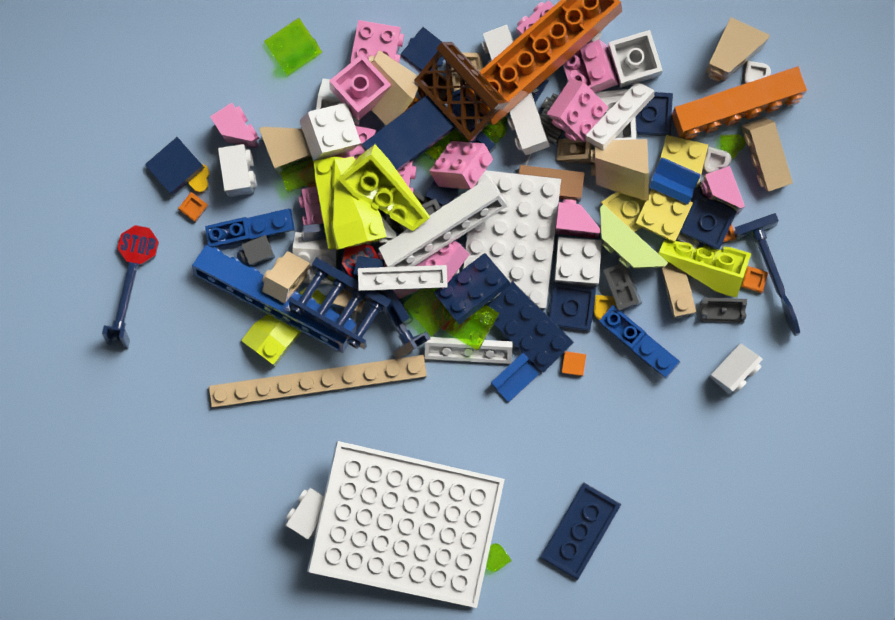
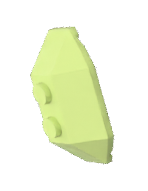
M604 204L600 207L601 238L604 241L602 246L611 254L615 251L620 256L618 260L626 268L630 266L633 269L663 268L668 264L664 258Z

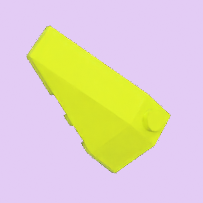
M375 144L360 155L338 179L353 196L370 203L371 207L376 210H382L390 215V218L412 231L430 218L393 164Z
M335 156L314 161L316 185L329 250L336 249L331 231V221H333L332 201L334 200V188L332 187L333 161L343 159Z
M354 156L333 161L332 187L334 188V200L332 201L333 221H331V231L336 250L375 242L386 237L379 211L371 207V204L365 200L353 196L338 180L355 161Z
M668 240L663 241L659 251V255L701 283L716 292L735 298L738 296L751 253L732 247L723 246L722 250L717 251L703 245V247L693 249L690 243Z
M305 288L304 290H302L301 292H299V294L302 295V294L304 293V291L306 290V288ZM316 289L312 298L322 305L326 296ZM267 314L252 325L241 341L276 367L302 332Z

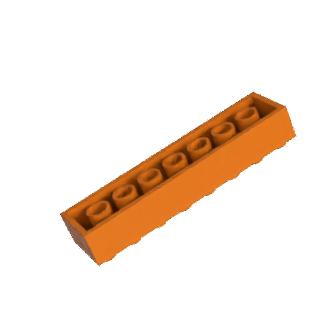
M560 0L479 71L508 102L505 108L500 109L489 122L494 126L623 12L621 2L619 0ZM466 88V98L469 101H474V91L471 88ZM480 103V112L483 116H486L491 109L485 103Z

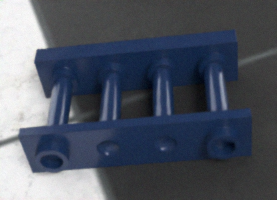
M316 257L312 263V270L315 276L298 301L292 297L289 298L290 310L298 316L305 315L346 339L350 346L356 349L360 347L365 350L367 344L366 340L362 337L378 312L381 313L383 311L388 314L392 307V301L375 290L359 291L357 280ZM327 279L333 282V287L316 312L306 306L321 281ZM345 289L352 293V298L335 323L325 317L340 291ZM364 300L370 304L371 308L356 332L353 333L344 328V325L358 303Z

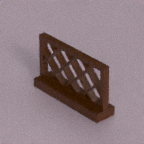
M441 42L436 48L438 50L414 81L469 141H473L500 109L505 108L508 102L453 42ZM441 57L446 61V70H438V60ZM428 73H433V86H428L423 81ZM438 73H446L447 86H438ZM452 73H457L460 76V86H452ZM439 88H447V101H441L439 98ZM452 88H460L461 101H452ZM466 88H471L474 91V101H466ZM475 103V116L466 117V104ZM480 103H485L491 109L486 116H480ZM453 104H461V117H456L453 114ZM467 119H475V129L472 133L467 129Z

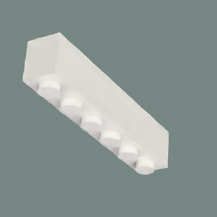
M507 25L483 33L485 41L482 42L485 53H490L492 60L514 42ZM530 93L509 111L511 118H508L511 130H516L518 137L514 138L518 150L522 149L525 155L550 147L532 93Z
M487 178L431 214L430 218L414 231L410 229L405 230L381 246L379 250L388 267L415 266L508 206L499 189L490 178Z

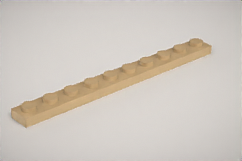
M424 355L399 358L398 360L391 359L211 385L209 390L212 408L423 378L427 377Z

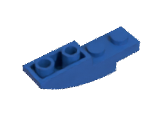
M288 208L249 218L242 217L205 226L208 246L218 247L252 241L264 235L267 238L277 236L280 233L294 231L295 227L292 211Z
M614 305L599 320L620 342L664 378L667 379L680 364V361L651 338L646 331Z

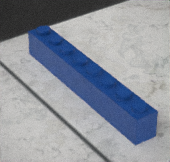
M205 245L192 264L193 275L337 351L344 353L349 345L346 339L305 315L298 316L290 310L291 307L288 300L286 303H283L263 292L264 282L262 279L264 275L259 270L243 265L235 257L230 258L224 255L218 248H211ZM295 291L291 297L298 301L302 295ZM312 297L306 304V306L316 312L321 306ZM330 307L325 317L336 323L340 315ZM349 317L344 328L355 333L356 323Z

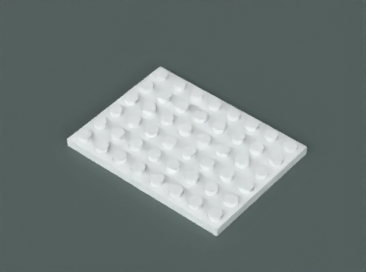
M336 441L307 572L477 608L505 479Z

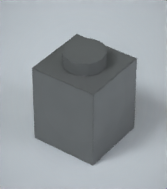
M266 235L242 244L243 251H240L244 263L249 262L251 267L275 258Z

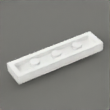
M636 82L586 134V141L604 150L654 97V90Z
M447 265L358 268L359 291L447 288Z
M430 337L431 339L425 342V359L511 364V341Z

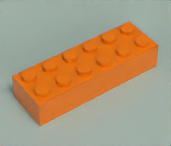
M799 66L676 106L672 112V119L679 138L685 137L686 140L697 137L700 132L706 131V133H711L718 130V127L726 124L729 127L739 123L738 120L746 117L747 120L758 117L759 113L763 111L771 113L779 110L781 105H795L800 102L799 100L803 98L807 89Z

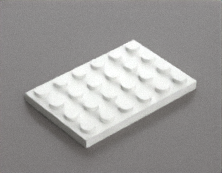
M486 170L476 185L490 178L499 189L508 207L468 231L466 251L470 255L464 261V268L486 253L510 282L513 280L540 308H546L561 179Z

